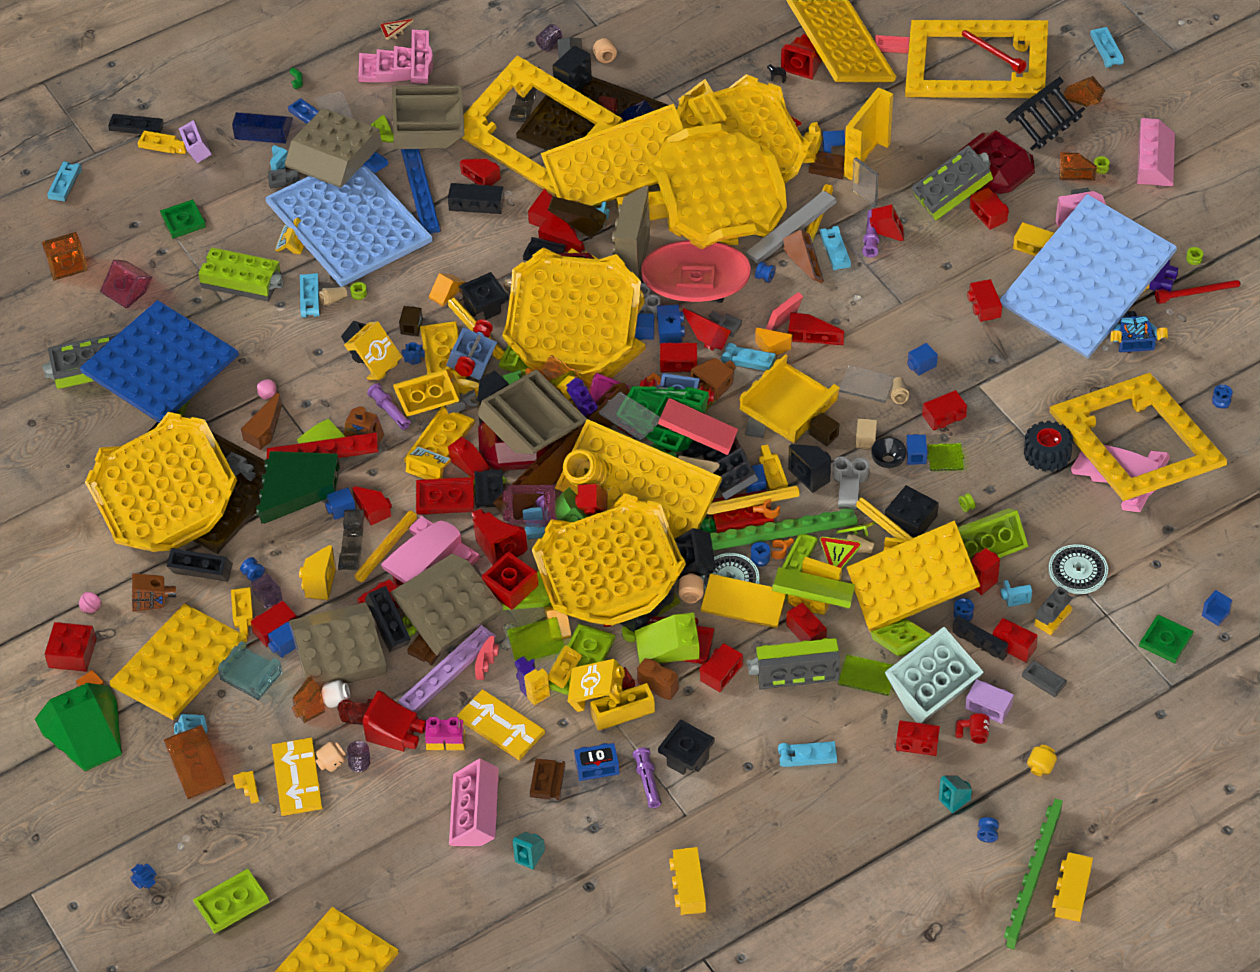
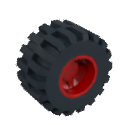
M1041 421L1038 425L1034 424L1032 428L1027 430L1025 434L1024 455L1030 466L1035 465L1034 468L1037 470L1040 468L1045 472L1046 470L1053 472L1055 469L1060 470L1062 466L1068 465L1072 456L1073 436L1071 431L1066 429L1065 425H1059V422L1052 423L1047 421L1043 423Z

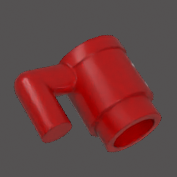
M977 713L971 715L970 719L956 721L955 737L962 738L963 728L970 727L971 741L976 744L986 743L989 736V716Z

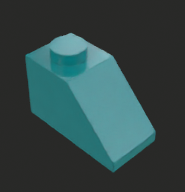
M943 775L940 778L938 800L951 813H954L971 800L972 788L967 781H963L958 775Z
M524 832L512 840L515 862L534 870L545 851L544 839L537 834Z

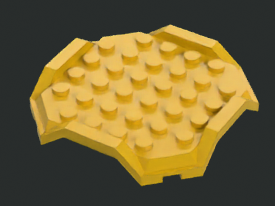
M746 74L729 88L712 93L728 117L727 122H721V124L732 127L767 147L775 155L784 183L799 173L811 141L801 136L786 109L780 86L771 83L766 85L758 82V78ZM683 94L677 108L683 128L701 126L688 105V100L694 97Z
M721 123L686 128L668 137L648 167L657 178L667 208L668 230L679 237L682 235L689 239L691 244L701 250L725 239L749 235L765 237L775 229L787 209L785 183L775 155L764 145L738 130Z
M542 248L533 254L530 260L525 263L522 262L512 269L511 294L506 326L502 337L527 366L552 375L586 377L602 372L632 350L638 320L641 281L633 272L629 271L617 254L602 259L565 257Z
M171 412L164 416L155 429L122 446L100 447L95 457L96 463L93 470L89 471L85 480V484L93 496L115 543L151 552L169 551L171 548L178 549L210 532L223 516L237 482L206 421L191 417V419L185 418L180 414Z
M626 493L609 510L575 522L551 519L544 529L545 534L542 539H538L531 549L554 611L591 623L612 626L650 613L667 596L686 565L671 533L662 505L649 500L646 503L638 500V497Z

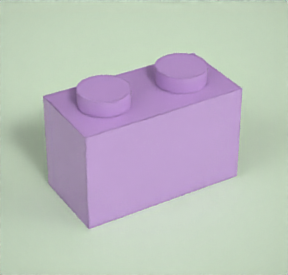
M194 120L179 128L187 151L197 163L212 155L203 131Z
M976 679L966 697L965 709L985 714L990 719L1003 724L1012 707L1014 694L994 687L988 682Z

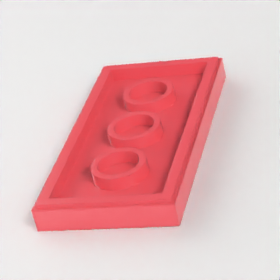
M670 398L658 422L659 425L728 455L738 431L733 426Z

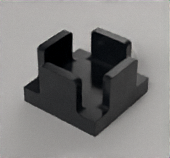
M492 272L459 286V291L464 297V305L473 317L480 312H483L485 320L501 314V304L509 300L508 294Z
M680 719L658 747V753L667 758V766L682 775L686 773V768L691 771L695 769V771L699 772L709 759V749L714 744L715 738Z

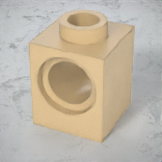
M858 419L856 448L872 449L876 440L877 420Z

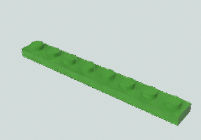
M841 509L837 512H823L820 515L814 516L806 515L798 519H785L776 523L768 522L764 525L747 526L743 529H729L726 532L710 533L713 550L856 525L857 517L853 509Z
M1055 798L1053 805H1048L1045 815L1048 818L1047 823H1042L1040 829L1042 837L1041 840H1036L1034 847L1036 855L1035 857L1031 856L1028 868L1031 869L1030 873H1025L1022 886L1025 887L1023 891H1019L1016 903L1019 904L1018 908H1013L1010 920L1013 921L1011 927L1007 926L1004 938L1007 939V948L1015 950L1061 814L1062 800Z

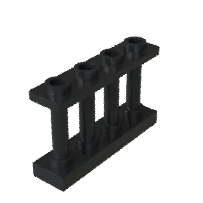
M1060 76L1005 118L1009 124L1014 120L1020 122L1036 142L1030 147L1032 151L1035 148L1041 149L1045 146L1047 139L1053 140L1057 137L1059 130L1065 131L1071 126V121L1077 122L1083 117L1081 113L1086 110L1082 107L1076 111L1062 94L1059 86L1064 81ZM1050 93L1055 95L1071 116L1068 119L1064 120L1048 100ZM1038 102L1043 104L1059 125L1053 129L1037 110L1036 104ZM1026 111L1028 113L1031 112L1047 132L1044 137L1041 138L1025 119L1024 113Z

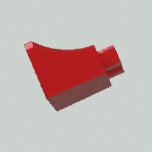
M803 34L801 37H796L790 44H785L782 47L781 68L785 69L788 73L813 80L822 59L809 37Z
M482 509L471 513L476 542L492 566L507 552H510L515 557H519L527 551L526 531L522 526L503 522L490 512L485 513Z
M378 690L363 717L365 739L367 742L403 752L406 748L416 749L419 737L413 735V733L424 734L426 721L418 718L416 712L402 706L385 692Z

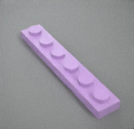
M481 625L398 700L399 704L417 713L477 658L480 649L490 636H494L496 641V635Z

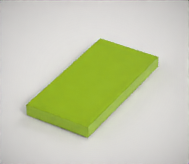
M778 567L772 591L850 608L855 584Z
M578 624L568 644V647L582 655L576 667L605 661L616 639L615 635ZM571 676L563 689L551 681L549 682V689L568 695Z

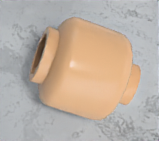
M602 38L595 42L593 53L599 62L606 64L616 58L617 50L610 39Z
M694 573L681 577L678 583L679 597L684 602L690 604L699 601L704 595L703 579Z
M328 742L317 750L316 755L318 759L316 763L322 771L326 768L329 772H333L345 763V756L347 754L338 742L335 744Z

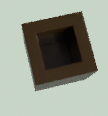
M403 306L399 320L400 334L419 336L420 326L423 322L422 308Z
M823 412L810 421V436L825 446H828L839 436L840 423Z

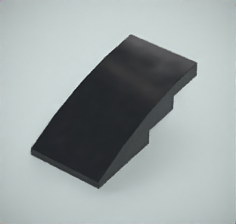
M736 436L728 455L713 448L702 454L705 460L720 464L713 474L723 478L719 489L725 500L759 480Z

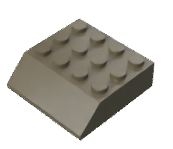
M462 85L392 86L394 149L448 148L464 136Z
M322 108L291 140L285 167L342 188L382 145L379 128Z
M644 186L623 198L622 205L619 204L618 215L620 216L615 221L616 231H613L612 242H615L613 244V255L617 254L629 271L633 272L639 280H641V266L646 257L650 238L648 186Z
M537 369L482 400L477 414L515 453L521 454L536 453L581 426L587 420Z
M453 553L390 592L391 596L436 656L472 634L481 625L484 626L497 618L503 610V606L470 562Z
M366 602L289 621L308 693L320 691L324 683L335 680H342L348 684L386 674V662L373 617Z

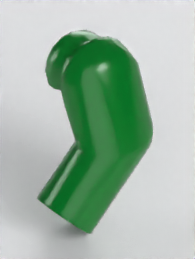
M293 67L289 71L295 78L291 84H293V89H298L303 86L302 72Z

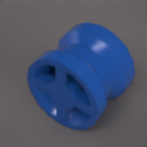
M761 261L756 268L755 278H762L765 282L770 283L775 275L776 267L774 265L768 266L765 262Z
M1227 385L1216 386L1213 392L1212 403L1217 408H1227L1231 404L1233 391Z
M764 542L754 543L751 547V561L756 566H766L770 561V547Z
M250 557L242 563L240 571L247 575L251 582H255L263 576L265 568L258 564L254 557Z
M967 598L958 599L954 604V618L956 619L957 616H960L970 622L973 618V602Z
M990 817L981 818L978 822L980 829L977 832V838L987 843L995 842L998 839L997 830L999 829V822Z

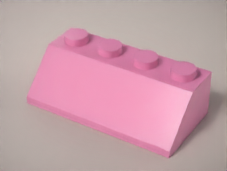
M1141 118L1137 184L1173 186L1175 133L1159 119Z
M481 758L453 774L449 845L482 846L495 839L499 768Z

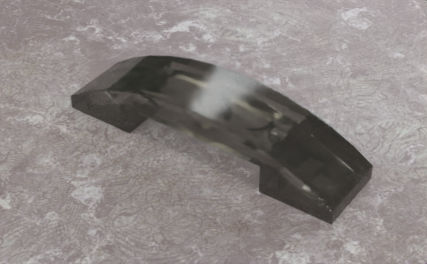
M533 87L525 97L517 94L515 104L512 105L509 121L525 122L528 119L533 108L537 92L536 88Z
M345 510L338 570H358L363 544L364 510Z

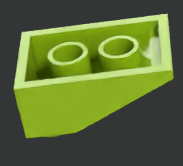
M694 612L675 614L635 630L639 664L645 658L652 659L657 663L699 659V642Z

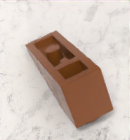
M799 230L783 238L786 254L812 280L819 283L824 282L810 234Z
M276 393L241 428L243 441L259 450L268 445L273 438L282 408L279 393Z

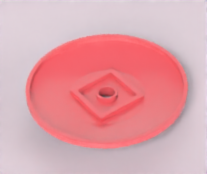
M690 240L669 243L647 255L641 266L642 279L652 291L670 299L688 302L712 301L732 295L746 285L751 274V266L746 256L732 246L720 242L702 250L691 244Z

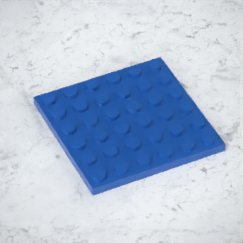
M157 300L80 367V370L95 382L160 423L168 412L176 413L236 359L239 353L232 346Z

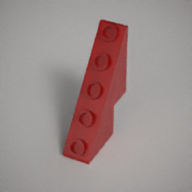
M543 189L528 210L529 224L540 227L538 229L539 239L566 245L565 252L567 253L571 249L582 253L585 247L583 242L578 240L574 228L571 229L568 223L548 211L553 196L546 189Z

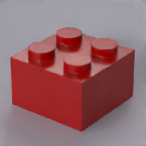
M510 552L502 556L481 576L497 600L511 610L539 586L537 571Z
M54 622L44 653L48 668L87 672L97 640L93 626Z

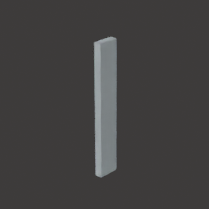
M822 191L746 251L747 257L758 264L764 261L784 245L783 238L807 227L836 204V198Z

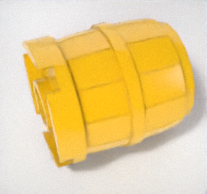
M577 449L569 453L564 460L563 472L569 482L577 488L578 485L597 484L603 487L608 480L609 470L606 462L592 451Z

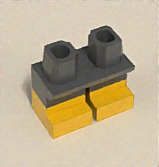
M1060 586L1054 590L1037 610L1034 626L1049 635L1054 633L1061 622L1072 611V606L1069 603L1073 597L1068 595L1067 590Z

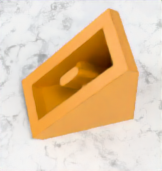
M439 273L430 292L429 299L444 306L449 299H452L459 292V286L466 282L453 274Z
M756 327L755 342L762 351L775 353L777 356L791 350L792 334Z
M552 606L543 607L552 641L571 637L568 615L554 611Z

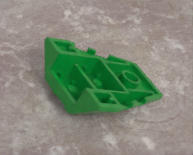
M632 386L616 416L659 447L680 452L687 450L693 439L658 424L665 405L670 398L705 414L709 392L693 387H686L685 389H674V387L657 389L656 387Z
M85 683L50 699L35 718V722L42 735L54 743L57 749L62 750L84 772L122 755L117 700L107 685Z

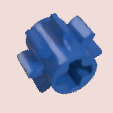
M415 342L405 344L406 349L402 350L404 362L412 365L421 363V358L425 357L422 344L419 345Z
M146 863L144 866L137 864L131 869L133 874L130 879L137 888L142 889L144 887L149 889L156 883L154 880L156 872L149 864Z

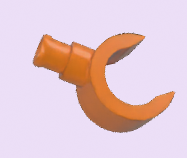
M768 499L763 505L753 506V512L763 513L767 518H776L780 514V506L775 510H768L767 508L771 506V499Z
M789 538L785 541H772V547L783 550L771 551V557L783 559L787 554V548L794 543V540Z

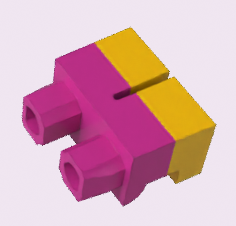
M429 717V720H426V750H444L445 744L446 750H465L466 731L463 729V720H459L458 717H450L448 720Z

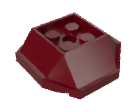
M997 130L987 134L981 133L958 151L960 152L969 145L976 154L986 153L991 162L989 169L993 179L977 190V192L989 187L996 194L1009 193L1035 174L1033 155Z
M484 421L478 427L479 453L486 463L496 470L528 469L554 443L552 442L534 454L515 453Z

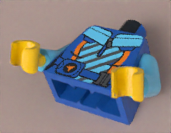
M1129 311L1126 313V317L1121 318L1120 324L1116 325L1113 331H1111L1110 342L1119 341V352L1151 351L1155 348L1156 338L1157 340L1168 338V329L1165 327L1157 328L1149 322L1146 316L1137 317L1135 311Z

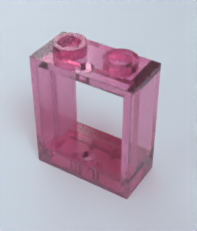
M508 485L505 491H503V502H506V510H503V521H506V523L522 527H546L551 519L556 520L555 485ZM512 493L544 494V520H513Z

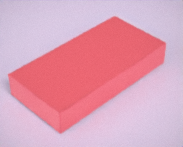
M876 35L875 43L881 52L909 53L910 37Z

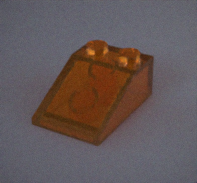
M202 725L163 739L167 754L187 799L226 785Z

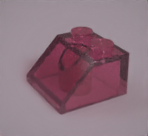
M113 259L100 292L124 308H129L146 293L152 276L128 261Z

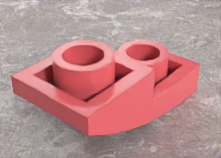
M490 636L485 641L477 656L475 664L476 680H484L485 672L489 671V664H494V657L498 656L499 644H495L494 636Z

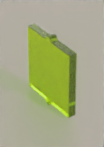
M961 443L928 444L927 460L930 464V471L964 470V454H962Z

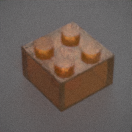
M77 232L42 242L53 281L88 271Z

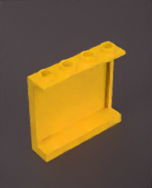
M878 87L846 126L844 177L860 183L861 164L877 144L886 148L891 144L893 93Z
M785 354L781 359H777L773 367L769 370L767 369L758 381H754L747 392L744 391L741 394L739 409L792 443H795L810 428V421L820 413H825L838 400L840 387L833 384L829 389L787 364L788 355Z

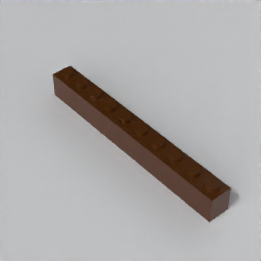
M613 384L595 402L598 408L593 413H588L585 417L607 428L619 422L620 419L616 415L630 392L626 384ZM584 424L557 439L493 502L505 520L517 521L523 517V510L533 507L536 500L546 494L552 484L558 482L563 471L564 460L572 452Z

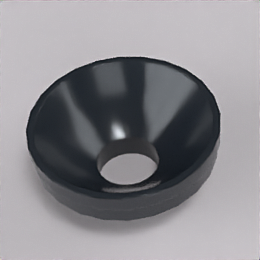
M881 438L872 446V459L883 468L897 467L905 460V445L895 438ZM885 456H891L894 458V460L891 462H886L883 460V458Z

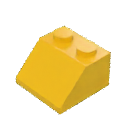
M328 545L306 558L303 567H300L301 589L304 590L306 598L329 600L336 572L332 545Z

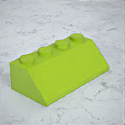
M1008 508L958 527L970 560L975 553L981 552L985 548L996 553L1001 558L1029 547L1018 510Z

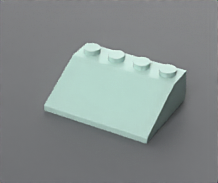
M945 627L941 628L885 672L904 708L917 723L927 721L973 685L976 679L978 680L984 673Z

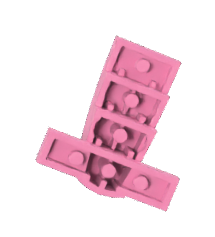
M412 30L411 48L394 46V51L377 49L376 54L359 53L358 82L411 80V83L428 84V75H430L434 66L433 54L429 46V31Z
M1104 445L1131 478L1164 467L1170 459L1169 454L1166 452L1150 451L1148 457L1128 450ZM1081 451L1071 467L1072 473L1090 476L1093 482L1108 483ZM1156 490L1123 501L1121 504L1122 510L1141 512L1149 495Z
M421 516L409 528L410 533L414 536L394 551L381 566L382 569L406 583L452 553L469 561L472 566L480 559V556L462 543L461 534L454 525L445 521H438L433 524Z

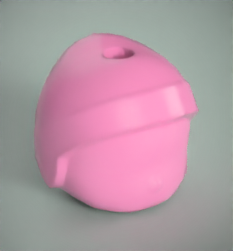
M270 379L259 382L257 384L258 395L264 400L272 398L277 393L275 382Z
M84 592L79 600L80 610L88 614L96 612L102 604L100 597L92 592Z

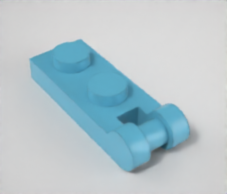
M1108 28L1091 30L1090 36L1104 61L1105 67L1109 68L1114 64L1122 65L1124 63L1123 56Z
M63 161L47 193L48 199L66 201L78 174L82 171L81 164H70V162Z
M833 226L832 229L827 230L826 228L820 229V236L833 270L851 267V261L840 235L839 227Z
M318 273L300 275L301 318L307 317V315L320 316Z
M733 343L726 345V352L721 356L723 363L730 360L736 366L762 371L773 367L776 360L775 353L737 347Z
M835 741L794 745L782 743L778 745V752L781 754L779 761L782 767L837 763Z

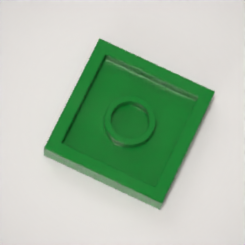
M193 199L160 210L161 217L172 239L206 228L205 222Z
M1157 614L1141 639L1139 647L1175 664L1192 638L1194 631Z

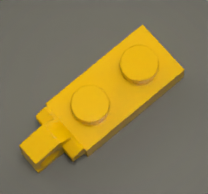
M818 122L811 123L809 132H806L804 135L806 139L811 141V145L803 164L815 162L816 154L823 139Z
M144 131L137 143L139 148L167 153L185 154L187 151L184 141L176 139V136Z
M768 444L762 445L759 464H763L768 490L788 487L778 454H771Z
M251 588L231 590L233 623L235 628H239L240 633L249 637L248 626H251L250 621L253 620Z

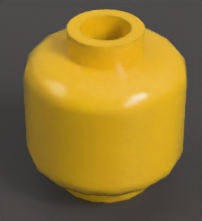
M1043 744L1034 747L1027 760V765L1031 768L1030 772L1039 777L1043 774L1049 775L1057 761L1055 750Z

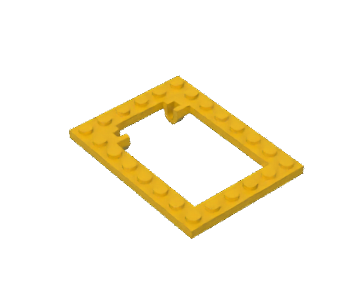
M911 20L905 97L1031 98L1046 86L1048 20ZM963 30H967L977 37H1013V46L1017 51L1024 52L1030 46L1029 71L1023 72V77H1016V72H1012L1011 81L924 80L927 38L963 37ZM1018 41H1025V44H1019Z
M517 55L464 113V136L461 138L541 189H546L554 197H557L547 169L491 135L497 127L492 121L488 124L486 117L512 88L521 97H525L534 87L594 123L595 126L586 136L623 123L622 118Z
M1150 372L1050 406L1051 415L1060 425H1065L1066 429L1071 431L1075 444L1123 501L1227 465V459ZM1130 398L1136 412L1143 411L1146 407L1152 405L1196 456L1131 478L1091 431V428L1096 426V417L1094 415L1090 416V412Z

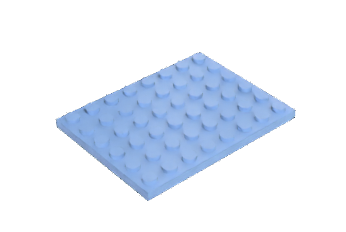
M364 165L359 168L342 188L308 176L265 197L266 203L288 228L294 229L298 239L340 287L433 242L432 236L379 178ZM298 217L301 220V222L298 224V227L296 228V226L293 224V221L295 218Z
M1087 194L1001 297L1000 302L1009 311L1089 359L1177 251V246Z

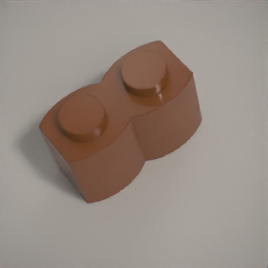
M645 658L637 667L638 683L640 685L647 683L650 690L655 691L661 698L671 700L679 690L678 675L673 670L661 667L659 663Z

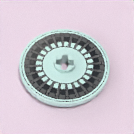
M1079 544L1064 546L1052 555L1049 562L1050 578L1056 586L1064 588L1069 593L1087 594L1094 592L1107 579L1108 565L1101 553L1089 546Z
M724 553L714 557L716 568L701 576L704 582V593L710 574L756 584L760 583L759 571L756 565L746 556L737 553Z

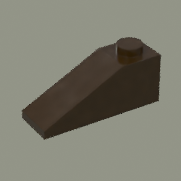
M554 196L548 207V211L591 239L603 228L607 215L591 205Z

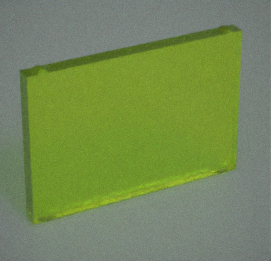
M557 617L507 629L514 661L523 656L530 661L533 658L538 659L558 654L564 647Z
M846 655L838 685L889 696L892 685L885 672L893 664Z

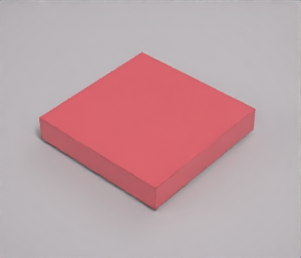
M797 292L773 310L766 329L775 331L790 320V313H797L803 295Z

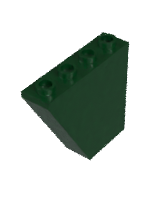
M270 451L269 459L265 460L266 474L262 476V485L264 486L259 492L261 502L257 504L256 509L257 516H260L261 524H266L327 499V494L335 492L340 468L338 454Z

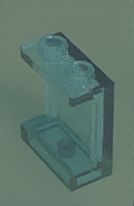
M241 641L231 650L230 655L219 664L218 672L220 680L259 701L282 674V668L279 660L273 658L271 661H268L249 651L245 643Z

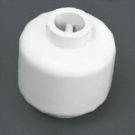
M342 680L324 683L322 691L319 692L320 701L329 708L346 704L351 696L348 684Z

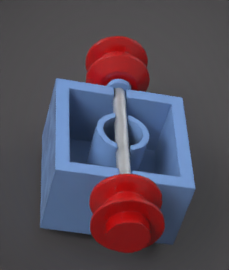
M480 319L476 321L473 331L463 327L446 366L455 369L461 376H471L480 380L497 344L496 341L489 339L493 331L492 324L487 320Z
M663 373L660 385H657L655 378L649 382L647 377H645L644 381L641 380L640 387H656L657 389H668V387L685 389L686 387H693L709 392L708 405L715 400V391H712V387L709 390H705L704 386L700 388L699 378Z

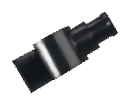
M772 64L767 66L771 73V81H773L776 75L782 76V83L786 81L785 69L781 67L775 68Z

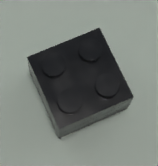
M574 45L553 64V77L579 92L592 79L591 54Z
M905 485L885 509V515L915 538L924 534L937 518L939 502Z

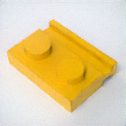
M711 91L706 95L702 94L688 100V105L701 126L727 122L728 117Z

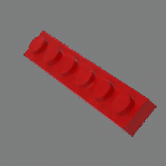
M375 432L267 448V459H269L270 451L338 454L339 458L378 453L379 436Z

